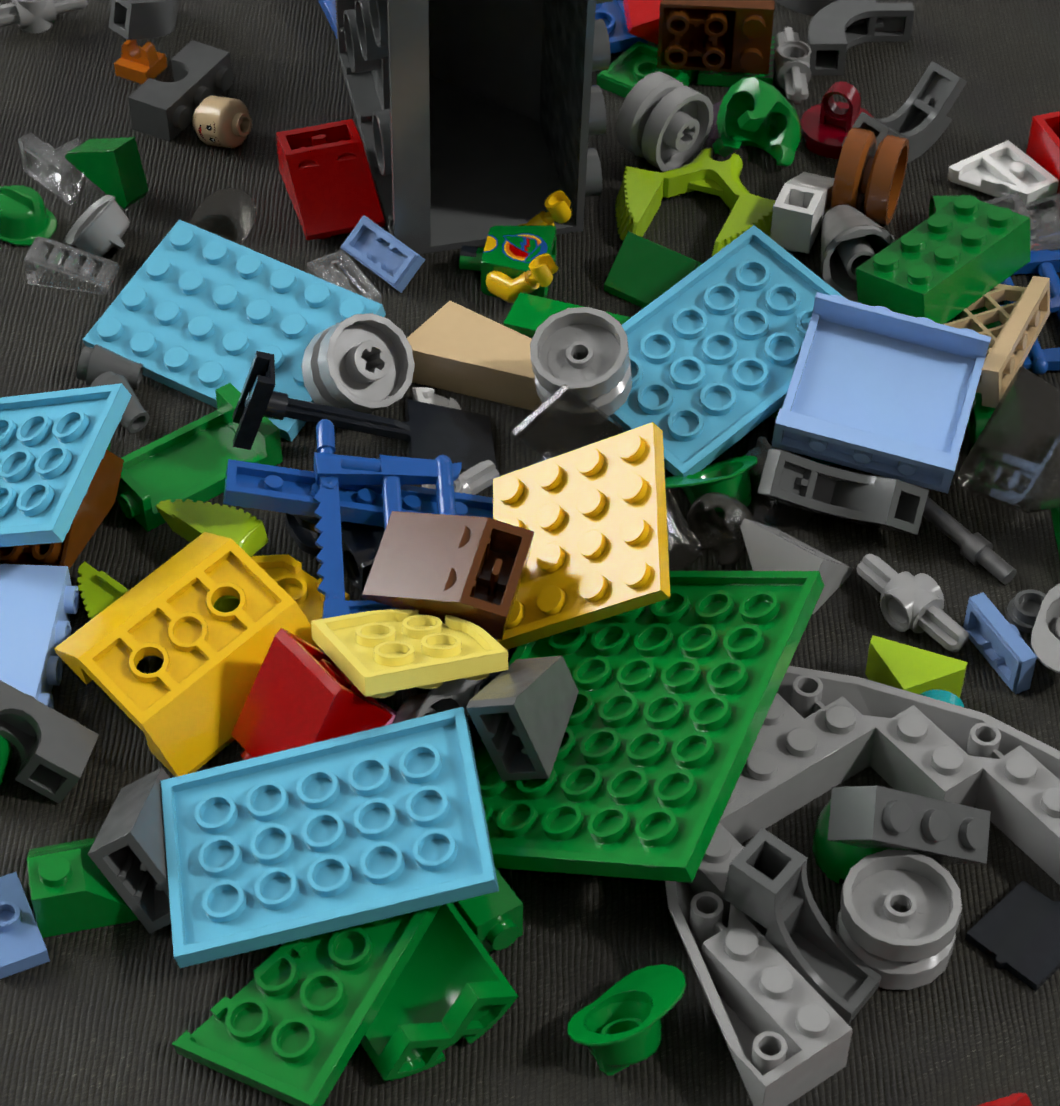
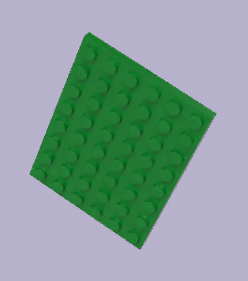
M669 571L671 597L669 599L518 646L508 666L516 659L563 656L579 693L548 779L502 781L482 739L473 747L495 868L692 883L822 593L824 583L820 572Z

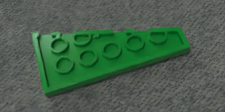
M441 905L284 943L254 970L253 980L231 999L225 996L210 1009L213 1015L192 1034L186 1031L172 1043L177 1054L291 1105L323 1106Z

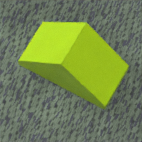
M873 635L869 645L865 675L871 681L919 695L928 690L939 689L949 691L960 698L968 662Z

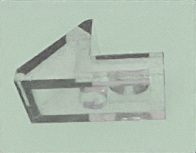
M32 133L19 138L23 170L69 205L77 202L84 174L68 162L65 156L67 152L79 146L81 140L76 138L54 149L49 143H44Z

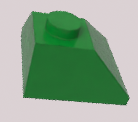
M96 837L29 850L27 866L31 901L42 938L139 920L88 855Z

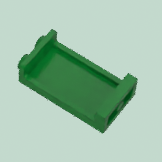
M231 383L215 390L218 410L121 457L124 463L116 500L128 519L135 518L147 532L166 523L155 506L161 501L170 499L171 502H175L176 499H182V502H185L186 499H190L193 502L198 500L204 503L224 493L228 459L272 466L283 462L280 429L267 417L262 419L251 450L233 447V439L239 424L232 422V416L241 393Z

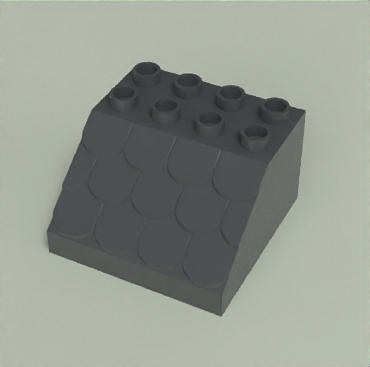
M336 0L338 56L388 233L417 254L460 249L462 245H485L491 227L517 226L527 223L541 211L547 213L548 210L544 205L545 200L550 194L558 190H562L571 201V206L569 207L571 209L570 220L563 224L554 221L556 235L583 231L585 197L601 195L603 186L598 153L595 148H588L589 136L602 135L606 131L604 97L599 85L591 86L592 72L608 70L611 59L607 27L603 19L595 20L596 4L612 2L613 0Z

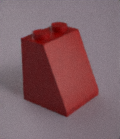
M281 628L274 636L231 735L245 749L241 757L247 760L386 725L393 715L376 698L365 697L321 649Z

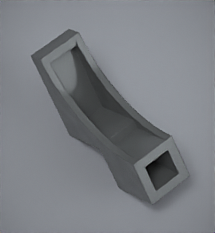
M762 827L730 863L723 898L767 928L765 939L774 946L849 1025L879 988L882 976L860 960L840 940L824 919L809 888L806 871L807 857Z

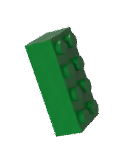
M962 194L856 268L858 303L869 306H883L893 312L916 318H929L935 323L944 325L1030 262V218L1012 212L1008 208L998 207L980 201L974 196Z

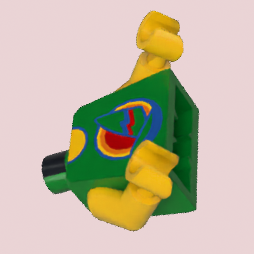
M562 190L553 192L545 200L544 205L548 210L547 213L541 211L525 224L491 227L485 247L462 245L459 260L460 269L481 271V291L485 295L499 297L508 303H515L520 292L547 298L549 285L553 280L552 274L558 271L555 263L556 226H554V221L563 224L570 220L571 209L569 208L571 201Z

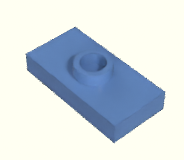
M365 215L362 216L340 247L401 293L425 261L423 257Z
M984 592L969 597L963 628L969 634V639L1012 692L1018 694L1030 689L1037 656L1022 639L1017 627L1009 624Z
M17 872L0 877V979L50 961L47 948Z

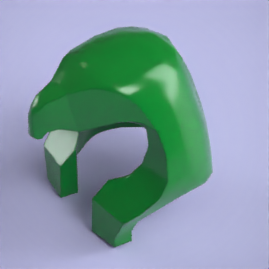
M755 77L742 78L730 87L722 100L717 114L719 138L712 144V148L715 154L725 158L739 149L740 146H754L765 150L777 161V165L788 167L794 161L795 152L801 139L798 114L794 107L773 85Z

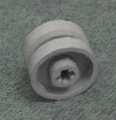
M659 71L648 74L637 82L626 96L617 118L616 138L622 148L638 157L645 158L649 164L661 171L680 168L691 163L703 148L710 134L713 122V105L709 97L690 87L684 86L682 82Z
M590 307L567 308L555 313L537 327L530 342V356L533 373L535 374L537 395L545 409L557 418L570 422H596L612 415L626 402L632 389V371L627 334L618 320L602 310Z
M366 313L355 314L316 334L305 349L301 368L304 386L314 403L370 414L388 407L403 397L412 383L415 364L412 347L403 331L385 317Z
M884 850L865 856L850 869L843 884L836 935L860 960L882 976L879 987L894 990H911L930 984L945 971L953 952L956 938L955 932L959 925L962 911L961 893L950 872L934 859L910 850Z

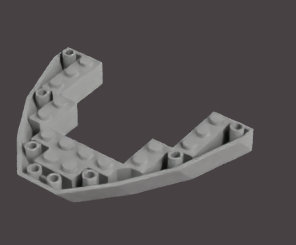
M795 666L788 667L693 882L665 881L669 911L753 1106H787L846 1067L853 1029L774 946L765 939L767 928L723 898L730 863L744 848L741 843L755 836L762 827L764 829L768 828L831 790L832 787H836L870 766L895 790L991 811L990 821L1060 885L1059 750L982 712L856 676Z

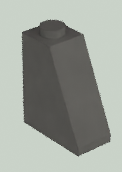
M563 656L516 659L508 666V670L501 672L468 702L466 709L502 781L548 779L550 777L579 693Z
M162 767L121 788L88 853L150 934L171 924L161 780L169 779L170 777Z

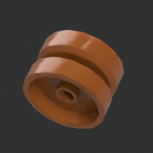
M852 127L844 141L832 189L831 208L838 205H849L860 211L864 203L865 216L875 223L888 225L896 210L905 177L909 140L887 134L876 150V137L872 131Z

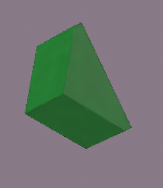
M135 137L89 139L67 152L65 156L68 162L104 193L115 196V201L124 210L146 196L149 191Z

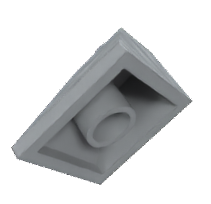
M745 518L740 526L753 571L820 572L824 588L812 614L844 583L853 570L852 567L777 528Z

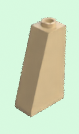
M452 301L447 302L407 337L412 347L415 364L412 378L413 383L551 414V412L544 408L537 395L535 374L533 373L530 356L531 338Z

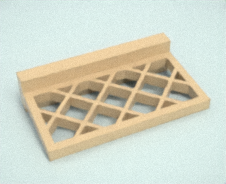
M1033 276L1027 288L998 284L959 313L958 316L961 319L944 324L959 329H972L979 334L991 337L990 348L987 351L976 390L977 393H982V406L1000 408L1050 315V278ZM1004 300L1015 301L1004 306H1000L997 303ZM981 307L988 309V311L975 315L970 312ZM996 321H1000L1003 324L991 329H987L984 326Z

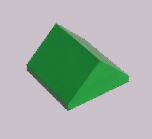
M628 231L605 281L604 291L641 308H645L702 265V263Z

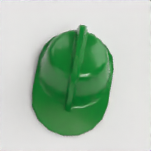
M25 185L0 186V240L17 246H31L51 238L56 231L57 220L53 213L45 207L40 194L33 188Z
M755 456L735 457L705 467L693 475L665 478V488L681 487L694 511L701 516L711 519L725 518L748 507L751 503L750 469L757 464L758 458Z
M660 964L647 966L628 974L593 1003L572 1016L567 1024L568 1036L576 1043L588 1046L600 1070L608 1076L614 1075L630 1065L648 1059L657 1051L661 1042V1017L673 1008L686 988L684 973L676 966Z

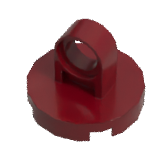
M842 81L834 83L824 94L821 104L812 106L803 113L800 120L801 137L806 140L805 147L809 151L823 157L839 159L843 148L841 144L861 112L873 117L867 110L860 107L861 97L853 85ZM833 95L843 96L848 103L834 102Z

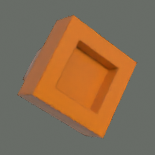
M127 40L122 44L121 57L114 63L115 74L118 77L143 84L149 78H156L167 67L166 54L157 52L152 42L148 41L141 47L137 45V40Z

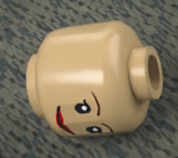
M209 96L195 109L193 127L199 139L206 145L236 148L244 142L250 133L252 120L246 105L241 100Z

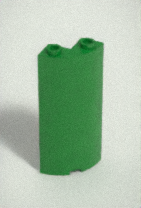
M453 902L441 905L360 1042L384 1081L407 1077L445 1061V1055L442 1051L464 1037L471 1045L507 1012L518 997Z

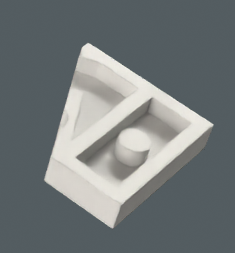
M1009 140L949 166L948 179L953 183L1025 207L1057 193L1059 182L1057 178Z

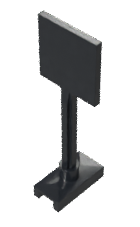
M256 351L232 416V422L239 424L233 439V447L251 450L263 417L283 420L284 417L312 423L328 419L337 428L405 440L408 442L410 458L435 460L439 455H447L452 463L462 462L460 474L485 460H491L497 469L490 416L407 399L405 403L406 422L288 398L286 393L273 391L276 385L274 354Z

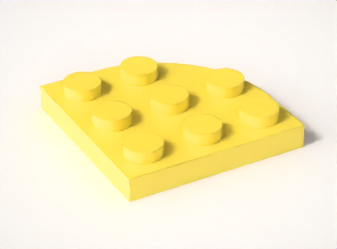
M391 609L359 612L311 621L312 640L365 697L386 698L394 695L398 690L414 687L434 689L440 687L443 682L463 678L467 680H482L489 677L490 673L508 670V651L499 642L476 624L451 615H445V623H442L438 617L419 615L418 610Z

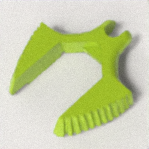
M705 148L691 163L664 172H654L626 166L615 203L616 222H618L617 228H619L618 234H621V240L625 239L628 231L643 237L661 206L663 197L669 198L695 190L720 196L731 210L715 241L713 256L753 225L770 237L773 206L776 201L750 194L743 186L739 178L743 162L739 155L733 153L726 161L712 160L713 149Z
M169 499L155 505L172 531L190 543L203 532L231 538L250 557L268 543L263 521L257 520V517L252 516L249 512L244 513L243 509L237 510L234 506H220L218 503L212 505L211 502L203 503V501L198 500L193 502L190 499H186L185 502H182V499H176L175 502H171ZM83 562L78 568L77 573L80 575L77 578V582L80 584L78 589L82 592L80 595L84 600L83 604L86 606L85 610L88 612L87 615L90 619H93L129 591L102 570L99 572L86 562ZM223 596L216 600L213 607L220 612H231L239 606L240 600L234 596Z

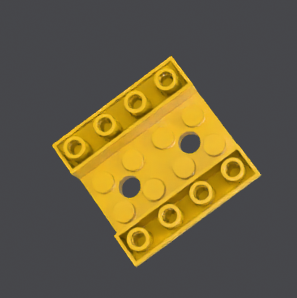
M203 532L60 643L54 650L86 685L93 680L144 732L148 748L152 754L177 777L196 772L235 740L231 735L274 636L281 628L313 646L321 648L312 640L311 624L297 602L231 538ZM223 596H234L240 600L239 606L231 612H220L213 607L216 600ZM147 656H157L164 661L162 667L154 673L146 674L137 670L138 663Z

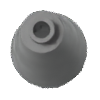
M838 205L831 208L824 215L821 227L820 269L822 279L848 300L858 302L856 268L895 242L896 238L852 206Z

